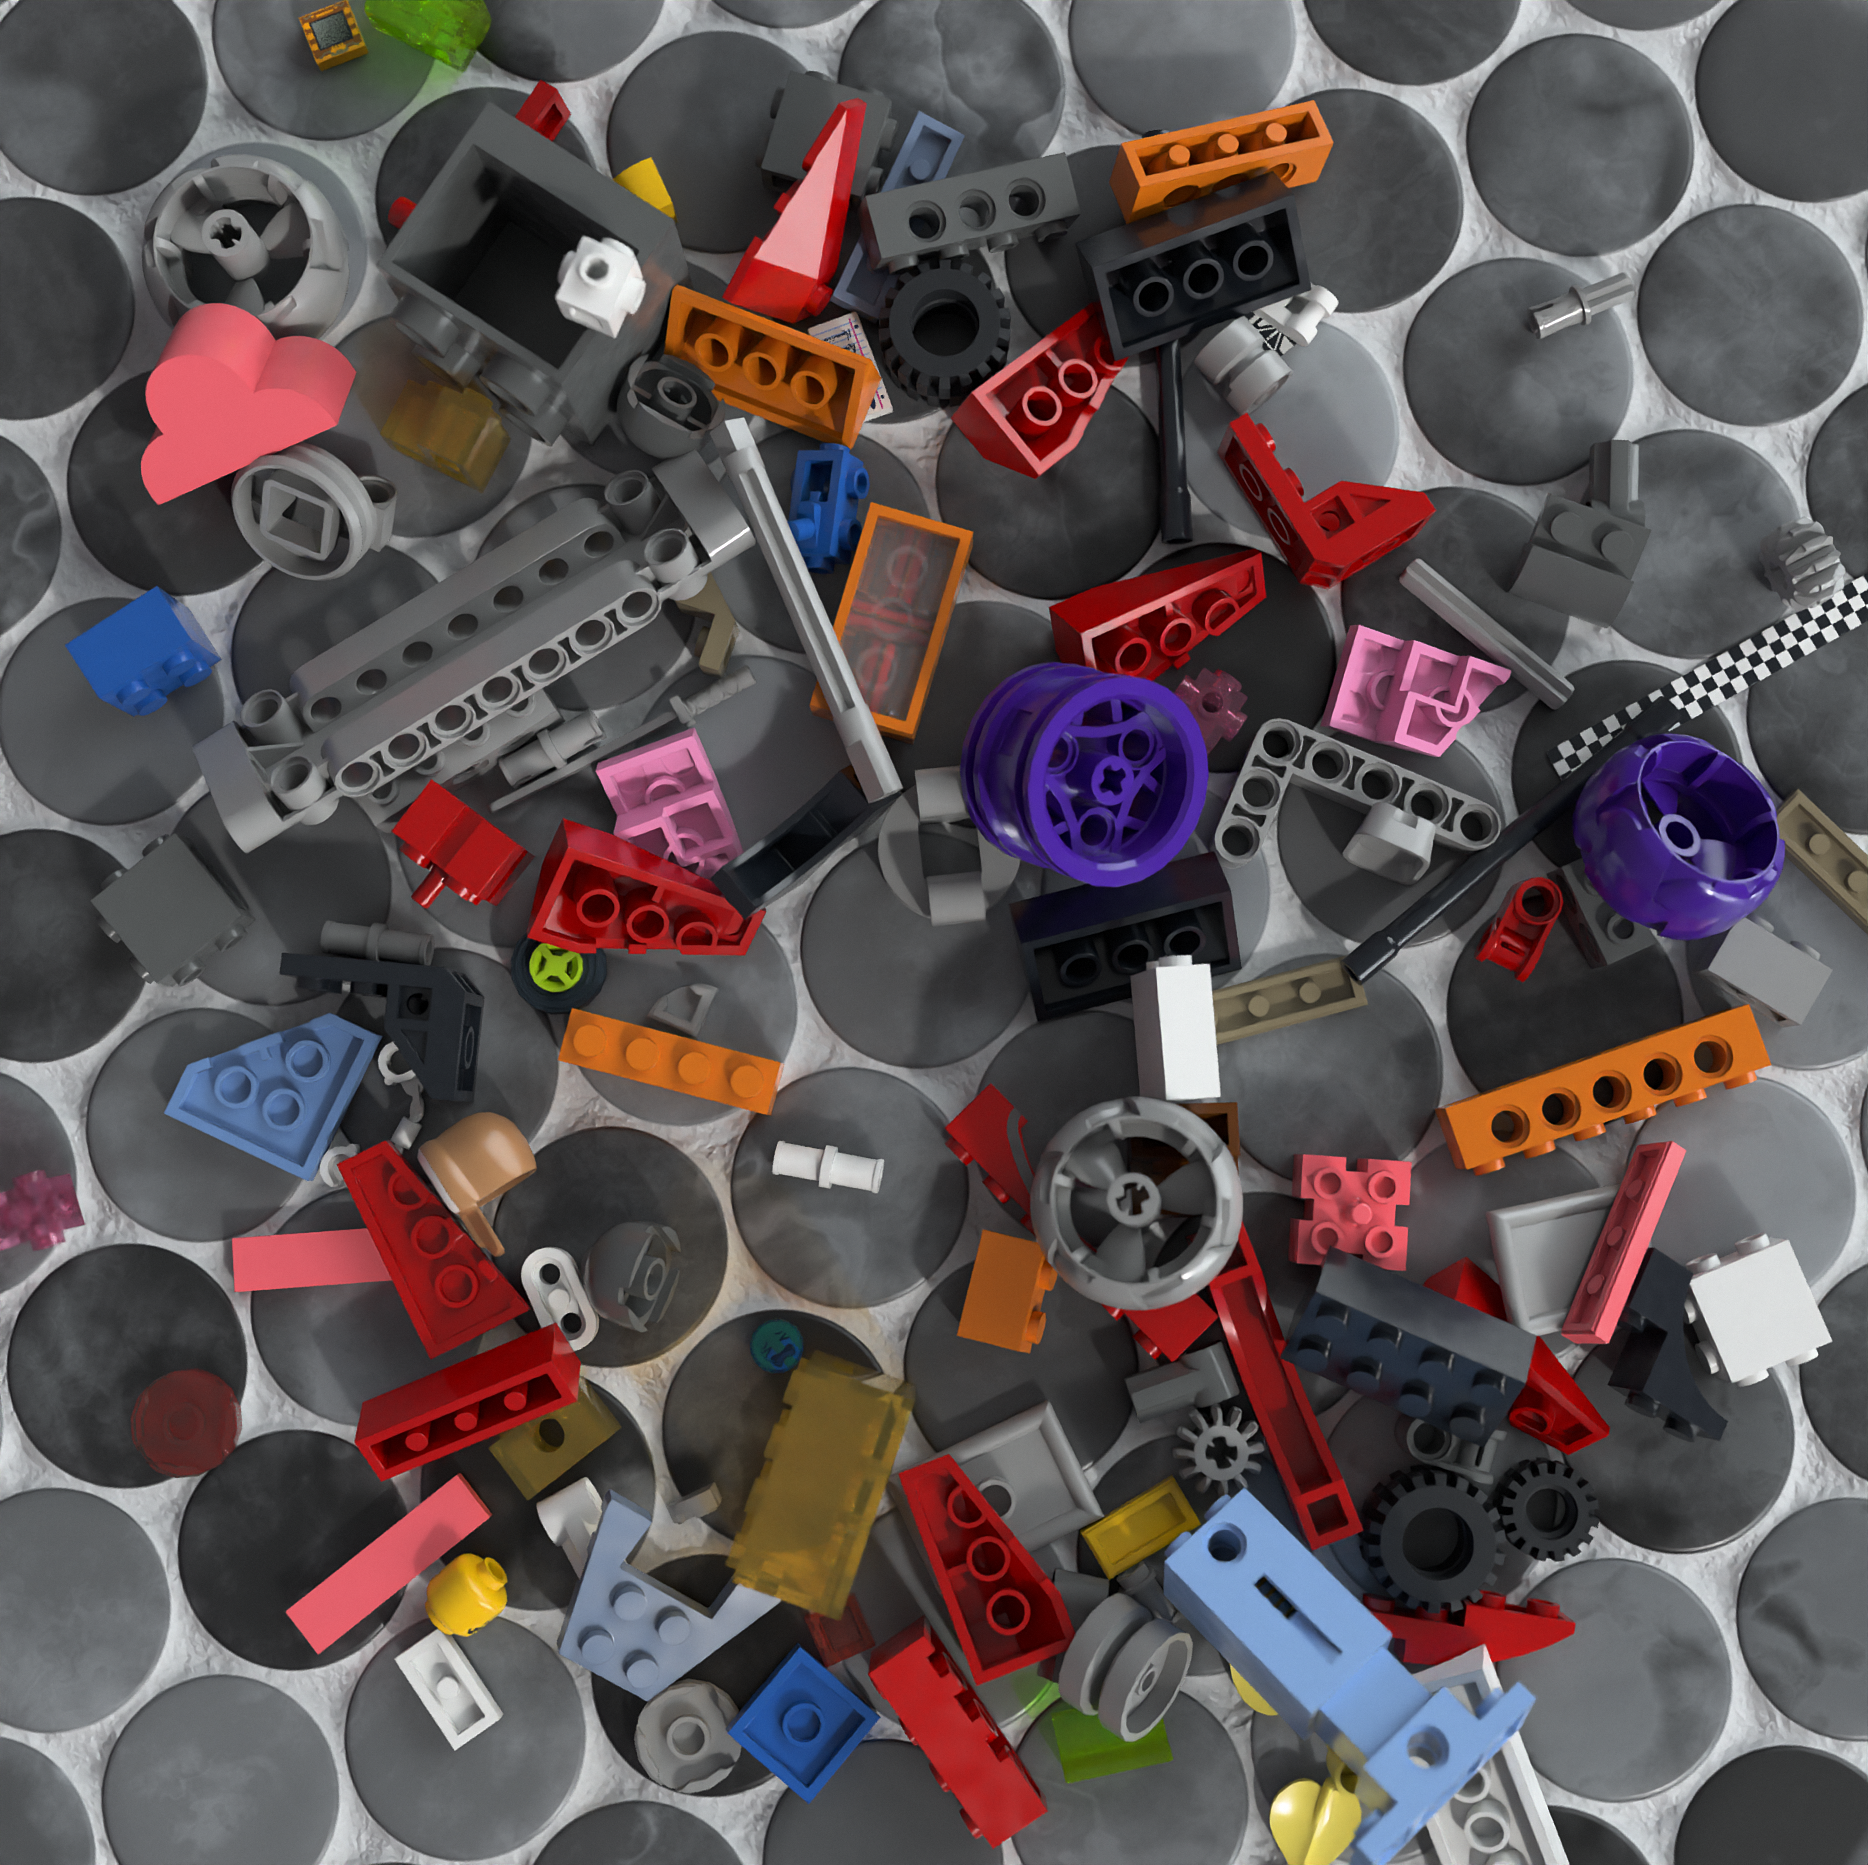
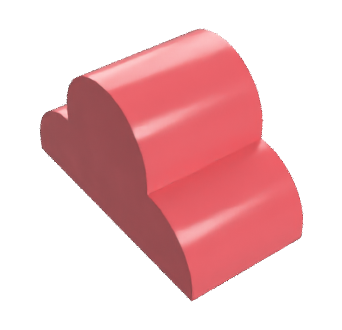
M209 303L190 309L176 323L146 386L147 408L157 425L141 461V475L147 491L157 505L163 504L250 465L260 456L272 455L336 426L357 372L348 359L330 344L307 336H288L275 340L267 327L259 319L236 306Z

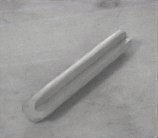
M1421 559L1413 560L1400 575L1399 581L1405 588L1498 665L1512 670L1511 675L1550 708L1558 709L1570 698L1574 691V686Z

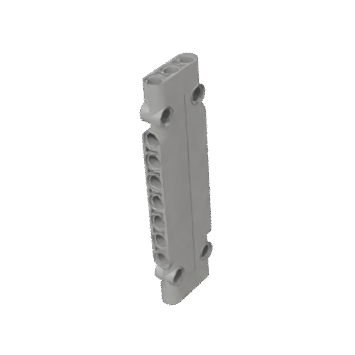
M693 449L687 454L665 459L651 468L654 477L648 479L644 472L635 469L617 474L609 481L605 488L604 495L608 503L605 506L591 498H581L568 504L299 667L290 678L289 688L292 692L291 696L284 699L278 691L272 689L255 693L247 699L241 708L240 721L244 725L240 726L236 721H232L192 746L193 752L226 829L237 845L245 853H249L298 822L308 826L325 821L336 810L339 797H362L391 781L646 626L656 618L661 610L662 601L669 598L679 601L695 596L707 583L708 573L756 545L757 541L746 521L697 450Z

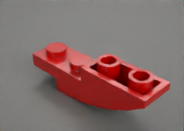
M1481 1589L1478 1590L1483 1595L1482 1598L1475 1603L1468 1598L1462 1600L1463 1609L1454 1611L1453 1616H1448L1449 1609L1447 1607H1440V1613H1428L1420 1606L1416 1610L1395 1607V1599L1372 1593H1363L1362 1601H1359L1395 1638L1393 1651L1403 1662L1439 1665L1484 1643L1492 1662L1523 1656L1549 1647L1573 1635L1576 1625L1572 1619L1559 1612L1560 1605L1557 1603L1527 1598L1526 1606L1506 1603L1505 1595Z

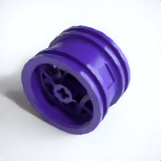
M1046 662L1028 666L1005 678L986 696L971 720L963 742L960 764L963 799L971 820L985 840L1002 853L1042 868H1050L1052 871L1094 886L1119 887L1142 881L1161 870L1182 850L1199 820L1205 803L1209 777L1207 749L1199 724L1186 704L1168 688L1144 678L1125 674L1104 673L1091 667L1060 662ZM1087 710V717H1083L1084 711ZM1085 819L1084 829L1080 831L1081 825Z

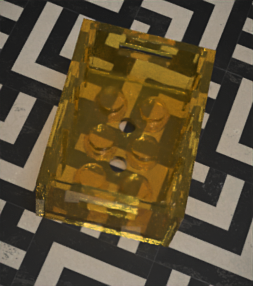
M815 1350L810 1360L801 1357L798 1369L793 1370L783 1399L784 1403L793 1406L792 1410L783 1409L779 1423L774 1425L764 1457L773 1459L774 1462L765 1460L760 1478L756 1477L745 1508L747 1515L741 1532L736 1534L726 1566L736 1569L732 1579L733 1583L840 1620L915 1403L916 1384L819 1350Z

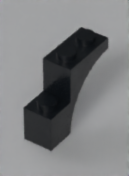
M851 764L840 770L820 791L787 820L751 848L722 866L710 879L723 893L728 903L746 920L802 885L839 847L864 833L901 796V793L897 791L884 799L868 803Z
M1647 1247L1616 1324L1622 1329L1629 1331L1630 1334L1607 1385L1627 1397L1624 1404L1629 1409L1650 1418L1659 1417L1665 1421L1663 1430L1681 1440L1693 1443L1696 1436L1720 1441L1728 1421L1709 1405L1698 1389L1691 1374L1684 1347L1683 1314L1688 1288L1694 1273L1658 1249Z

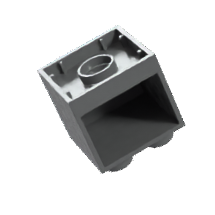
M490 101L483 108L376 263L377 268L399 300L388 319L400 332L416 343L411 354L432 373L460 390L466 389L477 372L481 374L480 380L504 400L498 409L500 413L524 433L549 447H552L563 429H566L593 447L617 411L618 394L629 367L642 356L648 355L645 362L651 361L665 341L672 289L678 284L695 291L674 219ZM583 236L601 243L603 238H609L627 246L633 251V257L637 259L643 277L642 281L646 283L640 306L634 314L627 312L616 338L564 317L556 300V295L561 287V284L558 283V275L562 262L569 251L576 253Z

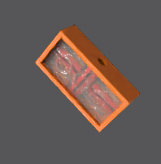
M871 502L833 630L865 704H868L880 735L914 744L973 547V531ZM817 680L810 701L812 714L833 721V715Z

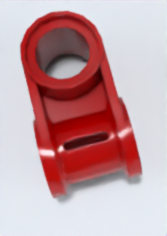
M1543 877L1529 878L1512 885L1507 891L1495 917L1484 931L1475 950L1474 958L1480 962L1488 959L1514 972V978L1523 983L1535 968L1544 949L1545 941L1561 912L1563 897L1559 887L1550 879ZM1528 888L1538 890L1544 898V909L1537 917L1529 915L1522 906V897Z

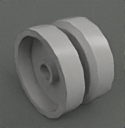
M1116 1593L1101 1602L1089 1614L1077 1631L1064 1657L1059 1673L1058 1691L1065 1702L1083 1714H1098L1103 1727L1124 1741L1135 1742L1148 1734L1162 1719L1175 1700L1185 1680L1192 1658L1193 1642L1190 1634L1166 1619L1156 1618L1153 1620L1149 1608L1126 1594Z

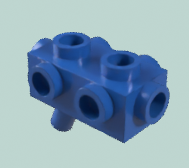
M822 443L819 445V450H798L796 468L791 475L790 487L792 497L787 523L806 567L811 573L833 574L835 564L850 565L851 553L857 550L862 533V526L859 520L856 519L859 499L866 498L869 492V475L866 469L863 468L864 462L851 455L850 448L840 444Z

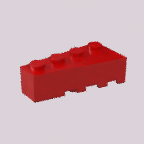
M925 1614L871 1651L868 1671L871 1682L884 1700L887 1699L899 1716L898 1721L914 1746L919 1744L931 1761L928 1764L940 1787L946 1793L951 1790L961 1803L963 1808L959 1810V1813L965 1825L976 1839L983 1835L994 1849L1048 1811L1045 1795Z

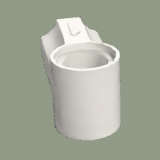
M587 1477L554 1493L536 1505L544 1529L556 1546L562 1545L579 1580L587 1560V1547L592 1532H596L602 1514V1500Z

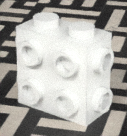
M1765 1232L1736 1242L1735 1247L1737 1251L1720 1259L1716 1253H1711L1685 1264L1686 1268L1694 1274L1685 1300L1683 1320L1687 1324H1693L1700 1343L1695 1344L1698 1359L1709 1375L1714 1373L1717 1379L1730 1383L1736 1382L1738 1387L1748 1386L1769 1376L1767 1368L1784 1361L1787 1366H1794L1812 1360L1818 1356L1816 1348L1832 1342L1789 1240L1768 1238Z

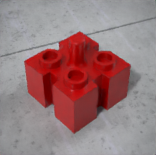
M432 779L392 829L394 834L404 840L399 850L422 868H427L430 871L411 895V898L425 909L431 906L445 886L476 906L482 900L497 906L535 857Z

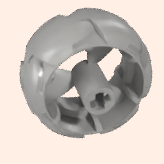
M247 154L214 157L210 168L186 170L175 177L159 194L147 216L144 228V237L147 243L142 251L144 279L156 307L173 327H175L178 320L187 311L205 304L197 300L188 284V280L193 277V266L188 261L191 251L213 255L227 274L236 281L224 304L236 306L254 315L267 327L275 340L288 336H307L319 339L333 324L344 304L350 278L348 251L350 249L343 226L320 190L310 180H306L284 164L264 157ZM250 205L278 206L280 211L270 221L259 238L247 220L240 213L234 211L235 209ZM304 256L307 260V265L297 285L276 305L272 301L265 304L256 282L260 281L268 273L271 259H289Z
M1127 1097L1091 1106L1078 1113L1056 1132L1044 1149L1036 1174L1032 1180L1030 1211L1034 1233L1040 1249L1047 1261L1068 1285L1087 1298L1104 1305L1127 1310H1151L1169 1306L1191 1297L1207 1286L1222 1270L1238 1240L1243 1217V1194L1238 1170L1229 1150L1206 1122L1187 1109L1168 1101L1149 1097ZM1127 1137L1156 1139L1175 1148L1190 1163L1180 1167L1155 1187L1153 1182L1144 1175L1137 1173L1127 1174L1123 1159L1113 1141H1124ZM1075 1178L1097 1189L1108 1192V1208L1112 1215L1121 1222L1103 1241L1096 1255L1083 1244L1072 1221L1070 1197L1071 1191H1074L1076 1182H1074ZM1137 1187L1136 1189L1139 1193L1147 1190L1150 1199L1142 1203L1143 1213L1131 1216L1132 1211L1129 1208H1126L1124 1212L1122 1211L1120 1202L1127 1198V1190ZM1161 1209L1191 1215L1203 1214L1197 1235L1180 1256L1166 1265L1145 1270L1144 1243L1140 1228L1148 1227L1154 1223L1159 1217Z

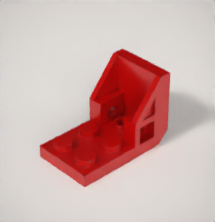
M1248 413L1243 414L1228 424L1217 451L1295 577L1302 584L1329 590L1416 537L1436 512L1435 507L1425 492L1342 480L1304 503L1301 498L1304 495V489L1299 478L1289 467L1283 470L1273 454L1276 446L1271 434L1262 423L1255 425Z

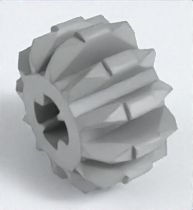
M1802 517L1795 521L1790 520L1778 526L1777 529L1772 530L1770 534L1760 540L1761 553L1759 554V560L1765 568L1764 576L1769 579L1772 591L1779 594L1781 602L1786 606H1791L1798 612L1807 608L1812 609L1833 598L1834 594L1844 589L1843 576L1845 575V567L1839 559L1841 552L1836 550L1833 545V537L1825 534L1820 523L1813 522L1807 517Z
M1218 1403L1209 1405L1210 1420L1207 1421L1204 1420L1203 1416L1196 1409L1191 1410L1189 1416L1197 1425L1194 1431L1178 1425L1175 1433L1180 1438L1189 1441V1445H1178L1172 1448L1174 1458L1181 1460L1190 1459L1179 1469L1180 1476L1185 1480L1198 1474L1195 1481V1489L1201 1494L1208 1490L1213 1479L1215 1490L1219 1497L1228 1494L1227 1480L1232 1479L1240 1490L1244 1487L1247 1489V1481L1240 1474L1245 1468L1253 1474H1260L1262 1470L1261 1465L1255 1460L1248 1458V1456L1265 1451V1444L1262 1441L1247 1440L1259 1429L1257 1423L1254 1420H1250L1238 1426L1242 1417V1410L1236 1406H1232L1224 1421L1222 1420V1410ZM1221 1437L1228 1446H1231V1452L1229 1455L1223 1452L1222 1454L1226 1459L1216 1463L1209 1453H1205L1207 1445L1214 1447L1211 1441L1213 1438Z

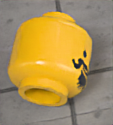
M472 1553L456 1557L429 1581L426 1590L427 1600L425 1602V1610L428 1617L440 1631L447 1635L456 1634L468 1637L477 1633L499 1615L506 1606L507 1592L504 1586L507 1583L506 1573L500 1564L490 1557L482 1559Z

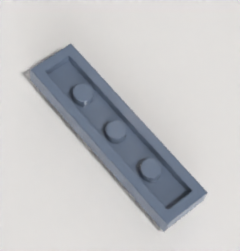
M918 111L880 193L945 179L965 135ZM917 218L910 219L909 227L913 234L918 237L925 221ZM862 231L829 301L852 313L857 312L858 316L876 324L879 320L881 307L885 308L886 306L885 296L891 287L894 288L900 275H890L889 269L872 271Z

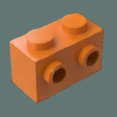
M982 1230L957 1336L1029 1354L1032 1343L1037 1345L1040 1343L1046 1324V1313L1040 1311L1045 1290L1052 1291L1058 1273L1045 1258L1038 1242Z

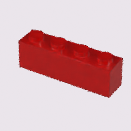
M555 1322L364 1401L354 1443L382 1482L577 1402L581 1362Z

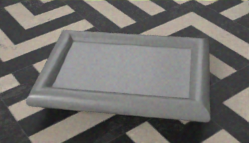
M1621 1183L1486 1212L1507 1323L1537 1336L1562 1330Z
M1049 1399L884 1478L939 1597L943 1595L898 1473L950 1454L1028 1553L1038 1550L1105 1517Z

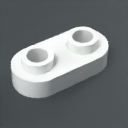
M545 1247L531 1253L522 1266L521 1280L541 1328L556 1322L574 1351L585 1347L595 1338L598 1332L599 1317L587 1298L584 1281L575 1260L567 1251L558 1247ZM548 1263L556 1265L560 1270V1278L555 1284L546 1282L542 1276V1270ZM567 1313H575L580 1317L582 1325L578 1332L572 1333L565 1329L563 1320Z

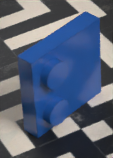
M797 1643L725 1729L734 1740L809 1804L881 1717Z

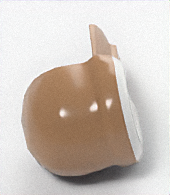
M476 1112L459 1120L435 1139L425 1142L418 1150L417 1159L447 1209L455 1218L463 1221L479 1248H486L493 1256L498 1257L505 1253L504 1248L480 1208L532 1175L537 1170V1165L527 1139L514 1122L492 1112Z

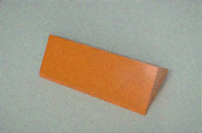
M678 284L672 289L664 355H671L685 360L706 373L715 383L711 392L718 401H721L723 398L728 405L825 443L844 445L850 448V450L853 448L882 379L871 359Z

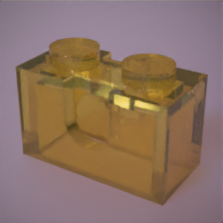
M582 1376L579 1378L577 1402L499 1433L501 1439L489 1447V1450L528 1501L621 1428V1425L588 1381ZM556 1419L562 1426L565 1439L561 1446L549 1445L540 1436L539 1427L543 1420Z

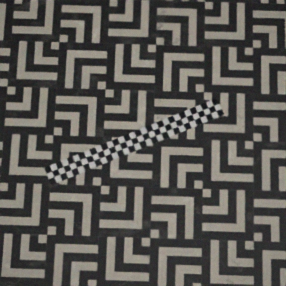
M1868 573L1845 585L1844 589L1834 594V597L1812 609L1807 608L1791 615L1549 750L1547 756L1561 780L1565 779L1618 735L1630 720L1659 696L1669 699L1681 714V720L1667 731L1669 732L1868 621Z

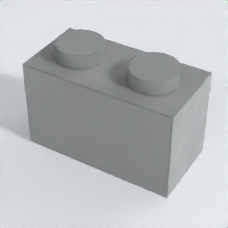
M1753 914L1747 915L1730 929L1713 935L1692 973L1741 1003L1749 1004L1751 1009L1782 1027L1801 1025L1833 971L1818 961L1821 955L1813 948L1801 942L1791 941L1789 944L1772 934L1774 927L1766 920Z

